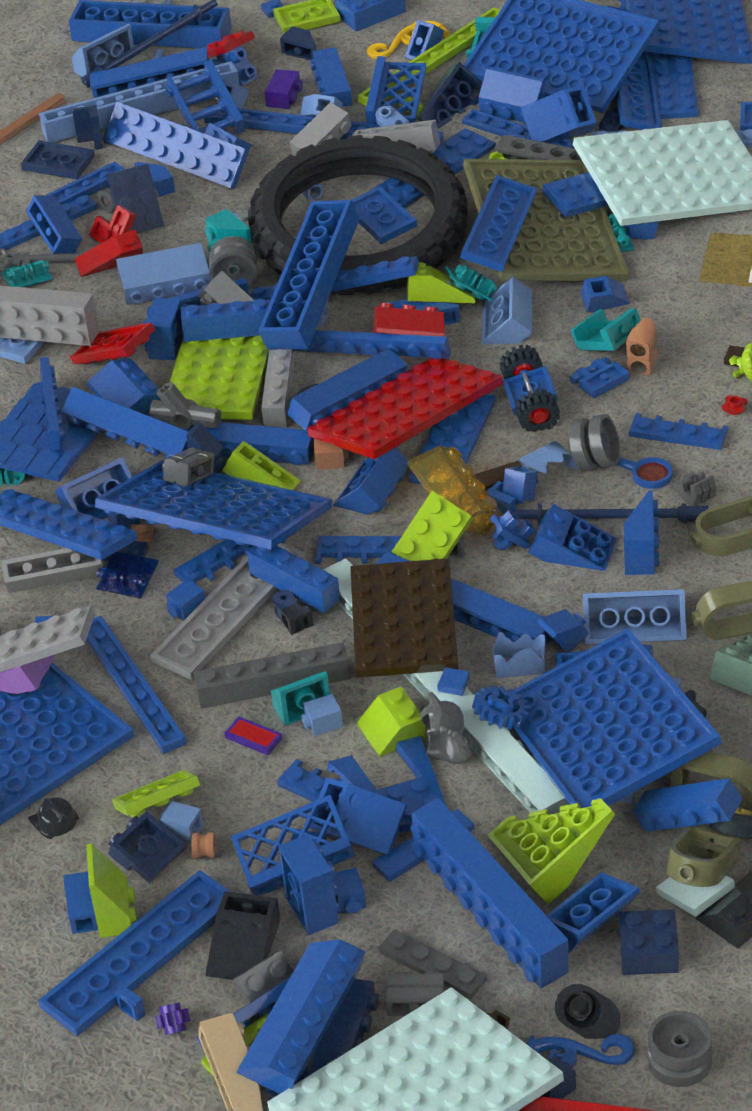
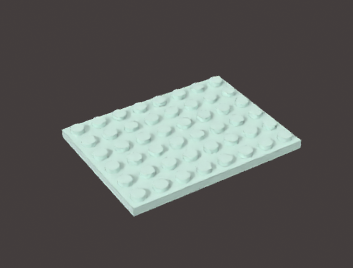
M728 120L574 138L573 146L620 226L752 210V156Z
M451 987L267 1103L269 1111H518L563 1082L564 1078L563 1072Z

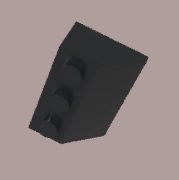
M752 871L736 883L734 889L696 917V920L736 948H740L752 937Z

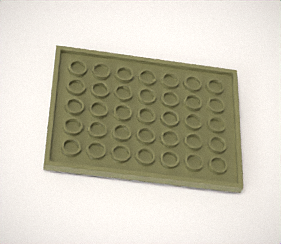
M464 159L463 167L478 213L496 175L538 188L503 272L497 270L500 281H509L512 277L519 281H584L585 279L608 276L615 281H627L629 273L605 207L565 217L542 191L543 184L589 172L582 160Z

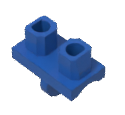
M241 46L222 55L225 61H231L238 71L240 86L258 78L255 67L250 64L247 59V53Z
M510 510L502 517L494 514L490 518V521L497 526V532L493 534L494 546L497 549L506 550L508 547L513 546L514 543L524 549L531 546L528 538L535 532V528L530 521L524 519L516 526L520 520Z

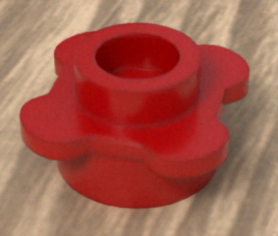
M729 395L725 397L726 402L721 406V409L728 414L738 415L744 412V405H747L748 400L739 396Z

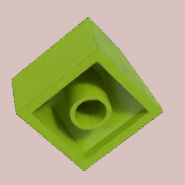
M401 686L378 695L357 722L358 727L379 757L396 751L397 742L420 736L422 740L426 738L425 724L420 718L421 713Z

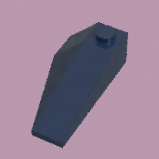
M459 61L445 72L417 119L420 122L436 120L437 129L451 121V117L456 113L462 114L465 112L464 108L470 104L474 106L479 103L482 82Z

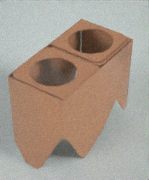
M643 318L631 329L626 340L627 368L630 373H636L632 370L631 364L639 361L645 364L647 370L644 373L637 374L651 375L660 348L655 349L658 334L655 335L656 325L650 318ZM634 344L642 345L646 350L645 355L636 356L635 350L633 351Z

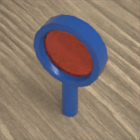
M620 457L619 462L616 464L631 470L634 482L643 488L658 489L670 483L673 477L672 466L662 458L647 457L638 462H633Z

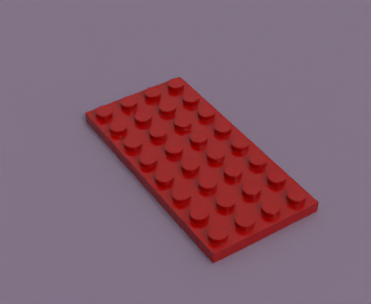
M429 358L425 362L415 365L411 370L399 374L397 378L383 383L381 387L367 392L365 397L351 401L349 406L334 411L333 415L318 420L316 425L313 424L307 428L308 436L376 459L503 385V378L501 375L491 371L462 364L456 360Z

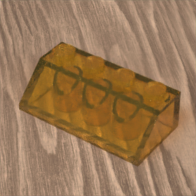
M437 446L407 462L428 494L434 491L473 517L465 531L485 534L494 525L490 518L494 514L499 517L502 515L497 507V502L487 494L484 484L477 480L473 474V469L463 461L461 453L456 448Z

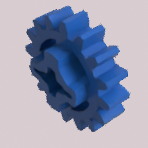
M490 685L489 690L482 687L481 691L476 692L472 708L475 709L474 714L480 715V721H489V726L496 724L499 729L507 727L509 730H512L513 725L520 728L521 723H526L530 707L527 706L528 701L521 700V694L513 693V689L506 691L503 686L495 688L493 685Z

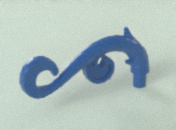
M612 1034L601 1045V1051L604 1053L611 1046L620 1047L622 1053L616 1056L602 1054L575 1040L563 1037L535 1039V1036L531 1035L526 1043L537 1053L552 1050L549 1054V1060L556 1055L564 1063L568 1062L571 1064L572 1067L576 1064L577 1054L610 1065H623L632 1059L635 1052L634 1043L623 1034ZM557 1050L564 1052V1054L557 1053Z

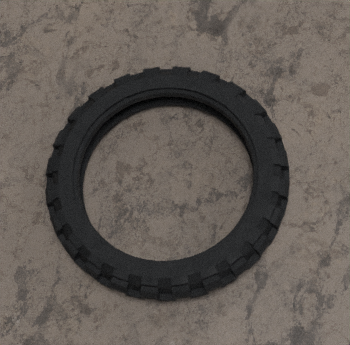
M354 135L342 140H338L337 137L323 140L320 145L314 146L311 144L299 149L296 156H287L259 183L260 188H256L250 201L251 207L248 210L251 240L254 242V248L263 260L266 259L267 265L278 274H282L296 240L281 222L285 211L293 200L312 186L333 178L362 174L380 175L401 180L421 191L435 209L433 216L419 234L402 245L373 254L345 255L340 270L348 271L362 265H376L381 261L391 262L405 256L409 258L417 256L418 262L426 263V266H431L432 268H438L452 255V250L458 247L464 236L468 220L465 190L461 181L455 177L453 170L444 161L442 162L436 155L422 147L417 149L412 143L400 139L395 142L391 141L388 137L375 135L373 138H363V135ZM407 277L340 290L337 293L338 295H355V292H366V294L380 293L386 288L392 287V289L406 286Z

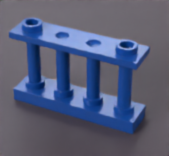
M212 60L204 62L205 71H203V74L175 84L170 75L166 76L168 84L165 86L166 92L169 97H173L190 129L205 133L208 126L198 129L195 121L222 111V113L226 112L227 119L216 122L214 125L223 129L229 126L230 128L234 127L237 134L245 132L244 119ZM205 81L211 84V89L185 99L179 93V91ZM210 97H218L219 104L190 114L187 106Z

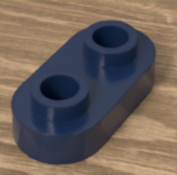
M613 107L606 112L599 124V131L612 132L621 130L623 125L620 124L618 107Z

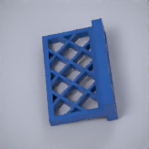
M377 56L365 110L367 123L376 124L375 114L380 107H392L397 103L403 106L395 110L400 114L409 110L412 113L411 116H402L409 123L416 122L426 73V63L386 62L385 56ZM390 69L399 70V72L395 73L394 75L389 71ZM413 70H421L415 75L410 73ZM404 75L408 77V79H406L403 82L399 80V78ZM391 82H395L397 84L392 88H389L387 86ZM413 82L417 85L412 89L407 87L409 84ZM400 89H403L405 91V93L401 95H398L395 92L399 91ZM390 95L394 98L389 102L384 100V98ZM410 96L414 98V100H412L409 103H407L404 100Z
M331 795L231 836L245 873L246 881L253 895L260 896L284 886L281 863L273 861L279 850L278 846L282 845L287 832L299 837L307 835L312 821L324 825L319 837L310 835L314 842L320 844L326 862L331 861L332 865H336L356 856ZM329 804L331 812L327 820L315 817L319 808ZM298 817L307 819L302 831L290 827L293 819ZM274 827L282 830L276 842L265 838L268 830ZM329 827L338 830L342 837L332 842L324 840ZM248 838L257 840L252 852L243 850L239 842ZM262 842L274 846L269 858L257 855ZM254 859L266 863L261 872L251 875L249 869Z

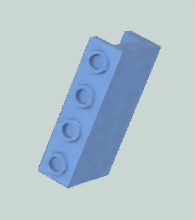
M201 243L116 259L118 274L122 282L127 305L201 290L211 281Z

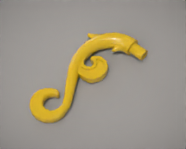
M417 21L402 29L396 35L388 50L386 44L375 43L368 47L367 55L373 59H377V56L388 57L401 42L409 45L412 37L411 34H413ZM424 21L444 30L443 37L447 38L450 35V31L442 23ZM379 49L387 50L383 52H377V50Z

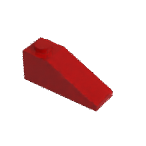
M136 230L113 236L74 258L80 276L84 277L117 267L116 259L143 254V247Z

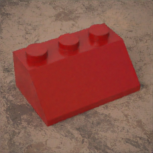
M380 303V307L374 308L372 333L444 337V312H438L436 307H425L423 311L416 310V306L402 305V309L393 308V304Z

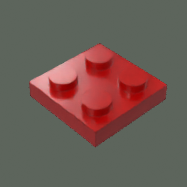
M244 30L222 37V40L219 42L215 41L208 44L209 58L225 54L254 39L253 31L245 33Z

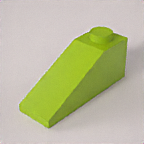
M242 441L233 451L222 470L229 476L294 490L301 482L300 479L245 441Z

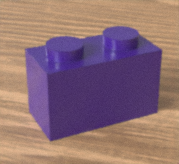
M275 70L264 91L266 107L290 109L292 103H296L297 93L301 92L303 87L299 71Z

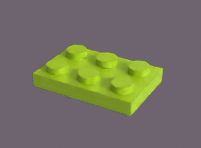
M308 0L273 9L274 17L284 34L292 26L308 30L341 22L340 14L331 0Z
M431 491L392 550V553L409 561L445 559L449 556L473 517L434 491Z
M181 770L111 800L116 810L127 816L135 817L145 813V808L152 805L159 807L169 803V798L176 795L183 797L193 793V788L200 786L197 775Z

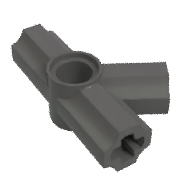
M172 381L166 383L156 393L162 401L153 400L150 405V417L160 421L172 422L176 427L183 430L189 429L191 425L194 426L197 422L202 423L204 427L218 429L221 424L222 414L220 409L198 406L193 400L186 399Z

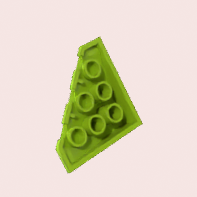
M601 798L592 800V806L581 808L578 803L560 806V812L549 815V811L545 809L530 812L529 818L519 821L516 815L507 817L488 834V837L529 885L549 904L559 897L570 885L615 815Z

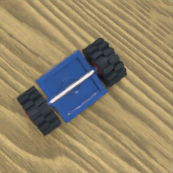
M519 345V349H516L514 346L511 348L512 352L507 350L505 352L506 356L502 355V362L499 364L504 378L503 385L514 416L517 415L521 427L525 428L527 432H530L531 429L533 432L539 429L542 431L546 427L551 429V424L556 425V419L559 420L560 409L557 404V394L547 367L543 366L539 353L535 348L531 349L529 345H526L524 349L523 345Z

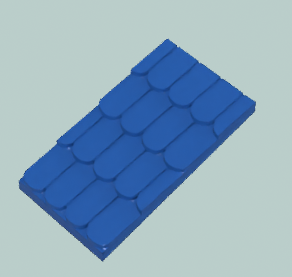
M41 382L34 383L25 396L17 402L8 416L0 422V468L58 482L62 480L98 435V433L88 430L86 428L87 425L83 423L77 426L68 422V417L61 412L71 391L70 388L57 387L64 430V441H60V450H50Z

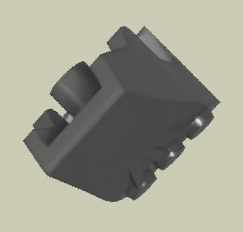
M703 471L699 474H686L683 476V481H674L672 484V488L691 506H696L708 500V498L716 496L714 476L711 475L706 478Z

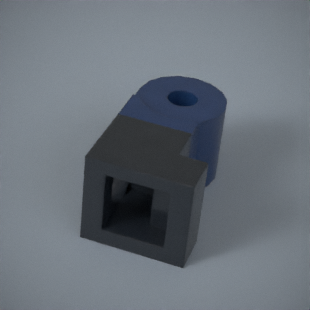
M282 590L274 594L275 614L291 635L314 626L312 611L308 606L301 608L295 601L294 594L291 591Z

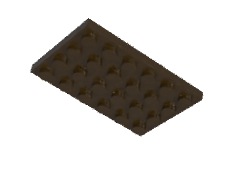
M449 558L350 566L356 678L444 671L445 667L459 670Z

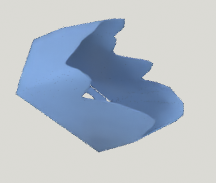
M557 441L551 442L519 458L522 468L529 469L528 467H530V470L535 469L542 473H547L546 466L548 462H563L567 467L578 468L572 454Z
M499 632L493 649L496 678L544 674L545 636L541 634L532 640L528 634H523L517 641L512 642L509 638L505 637L504 633Z

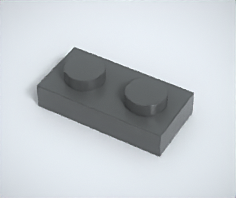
M280 950L234 978L233 981L244 1001L248 1004L290 978L293 970Z

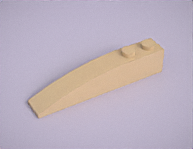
M233 1013L201 1021L199 1023V1039L227 1111H263L258 1083L237 1073L240 1064L250 1049V1046L246 1047L244 1043L245 1033L241 1022L236 1023Z

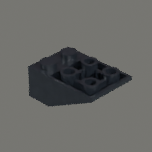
M224 891L216 914L206 976L233 980L269 957L281 920L278 898Z

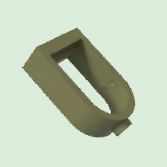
M752 496L703 511L696 519V532L690 535L692 545L714 556H727L752 548V528L723 537L713 536L705 532L709 528L751 516Z
M752 580L717 587L705 593L698 601L696 611L692 613L695 627L702 626L706 636L713 640L751 634L752 613L720 620H710V618L721 609L751 603Z
M708 751L671 771V787L700 783L690 779V771L721 779L730 778L732 782L739 785L745 791L739 792L743 798L739 806L748 809L752 808V765L744 760Z
M702 825L687 826L670 845L666 872L669 877L682 884L695 887L715 886L736 865L739 859L742 838L723 834ZM689 852L710 859L693 858L687 856L686 854Z

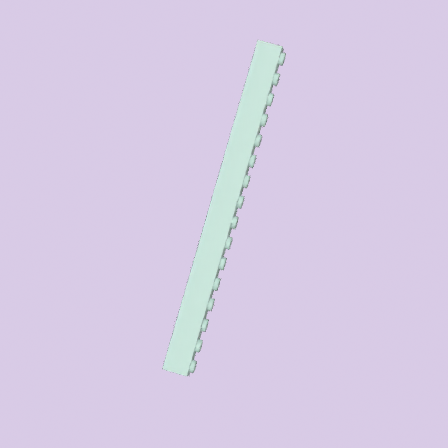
M344 559L323 570L338 578L340 600L337 603L353 619L350 566L353 565L347 559ZM443 671L403 674L428 702V694L433 692L440 701L454 702L460 707L464 715V741L467 742L469 747L529 812L547 809L550 815L559 813L560 806L569 805L533 756L528 754L521 741L514 739L507 727L499 729L496 724L489 726V721L479 720L480 715H475V709L472 708L476 694L473 695L468 687H466L463 696L438 692L437 688Z

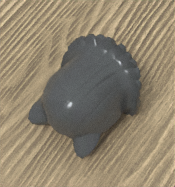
M429 692L430 704L422 710L420 715L422 722L428 729L429 745L426 754L433 759L455 764L468 761L472 750L467 742L464 741V715L460 707L454 702L440 701L433 692Z

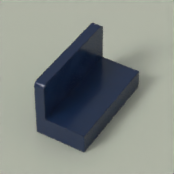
M97 106L73 108L72 112L78 143L94 141L95 150L103 149Z

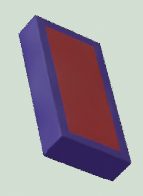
M238 717L225 732V738L269 756L282 740V734Z

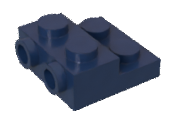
M146 811L140 817L135 816L126 826L127 830L122 834L118 832L109 842L110 849L108 854L127 871L132 868L150 884L185 850L186 844Z

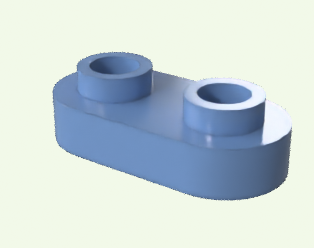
M390 106L380 107L375 114L376 122L380 127L409 123L405 117Z

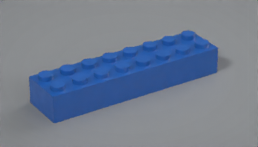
M79 0L69 19L72 41L92 42L126 24H130L133 44L139 45L194 10L193 6ZM214 7L203 14L204 20L201 21L199 18H196L153 46L206 47L208 49V44L215 41L219 42L222 40V37L230 33L232 28L230 10L225 7Z
M351 200L311 201L258 330L267 349L309 348L360 220Z
M437 798L412 812V848L415 854L425 859L431 872L441 877L449 892L453 891L457 895L463 908L469 909L473 913L478 925L482 928L485 927L489 931L494 943L498 946L501 945L505 949L513 964L518 963L523 969L527 980L531 983L535 982L540 988H543L567 974L568 939L449 808Z

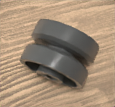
M237 236L224 237L218 240L211 247L209 253L210 279L212 280L222 270L233 281L245 278L249 289L255 283L257 277V257L253 245L246 239Z
M609 415L593 416L590 420L587 418L573 420L569 428V443L573 459L581 471L594 470L599 465L601 467L614 466L619 462V436L616 426Z
M671 1011L660 1015L652 1022L648 1031L649 1068L654 1077L667 1085L689 1087L701 1082L709 1074L712 1066V1033L704 1019L697 1014L687 1011Z

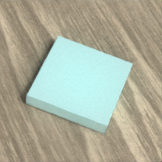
M725 876L719 884L711 887L690 886L669 877L658 885L656 890L661 897L696 917L734 889L735 884L734 880L728 876Z

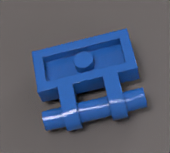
M605 357L592 361L591 365L586 368L581 367L577 369L574 374L569 376L572 384L579 382V387L592 398H595L629 380L630 372L616 361L611 363L610 359Z

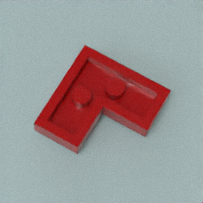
M117 205L111 222L104 217L96 216L89 235L98 242L103 243L115 235L129 232L136 214L124 206Z

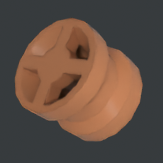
M199 832L192 833L193 859H200L201 856H207L209 859L215 858V832H208L206 835H201Z

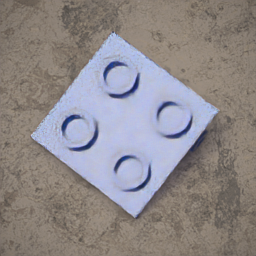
M115 552L107 567L104 566L98 569L97 577L100 578L96 589L141 599L159 560Z

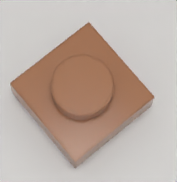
M132 524L130 529L136 531V541L148 542L150 547L155 534V526Z

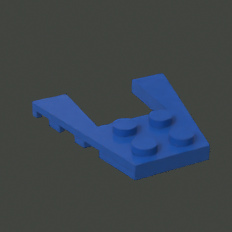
M420 736L397 742L396 751L416 776V779L378 790L352 755L328 762V771L330 773L336 772L341 777L342 782L406 804L407 808L398 830L400 833L411 830L412 812L437 798L446 805Z

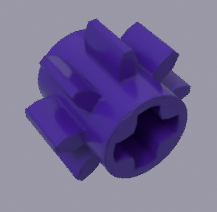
M180 1002L159 1007L161 1014L156 1015L155 1019L157 1028H164L165 1035L186 1030L185 1022L191 1021L188 1008L181 1009Z

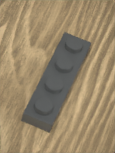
M395 929L378 947L379 953L420 974L426 972L444 974L446 987H452L458 993L470 999L487 981V975Z

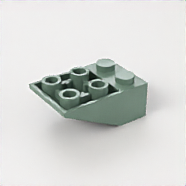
M747 634L716 651L710 680L752 696V634Z

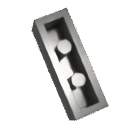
M329 103L289 142L293 156H296L299 149L311 144L317 146L323 140L336 137L340 139L352 127L349 113Z

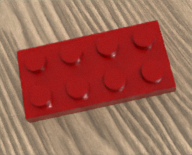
M150 322L99 331L90 346L82 345L70 356V359L75 364H89L92 361L101 362L105 359L114 360L123 356L124 358L130 357L136 352L135 348L138 345L144 344L150 339L149 335L155 331V328Z

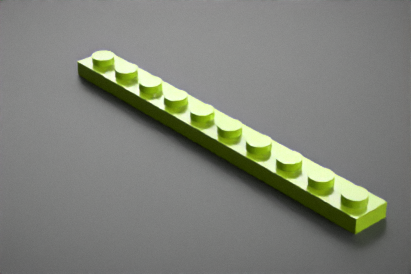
M493 7L479 17H496L500 10ZM475 20L408 63H426V75L473 44L477 31ZM413 70L410 73L415 75L421 70ZM405 75L399 78L401 82L408 79ZM391 82L387 86L389 88H392L397 84L395 82ZM371 87L357 95L359 103L367 106ZM390 95V96L384 98V100L386 101L387 99H389V98L392 97V96Z

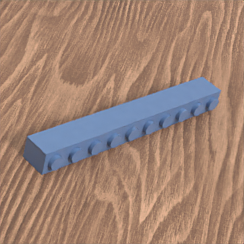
M231 61L215 65L222 80L239 85L238 71ZM205 68L171 78L177 84L203 74ZM167 79L41 112L39 116L42 133L46 141L57 142L76 136L73 108L96 105L101 130L107 128L116 102L152 115L178 109L173 97L168 96L165 86L168 85ZM205 81L179 91V93L185 99L211 89V84ZM214 96L203 101L214 99Z

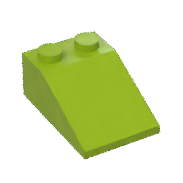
M419 262L416 275L407 277L408 301L475 303V296L472 295L473 291L467 288L464 291L453 284L454 281L449 276L431 266H426V263Z
M92 843L86 844L89 888L100 938L120 935L137 921L136 909L131 907V903L136 902L134 886H128L127 876Z

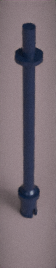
M210 0L201 7H198L196 4L193 5L194 11L105 66H95L93 71L80 77L82 83L89 88L91 73L117 68L196 18H199L201 21L204 20L203 14L218 5L217 1Z
M538 503L537 510H514V513L519 519H538L539 525L549 509H543L542 504ZM681 503V506L677 508H658V515H653V517L677 518L682 520V523H687V520H696L709 507L708 505L686 506V503ZM565 509L581 519L628 518L634 511V509Z

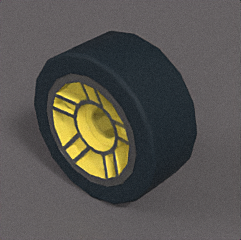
M738 806L730 821L710 823L709 827L730 836L752 839V810Z

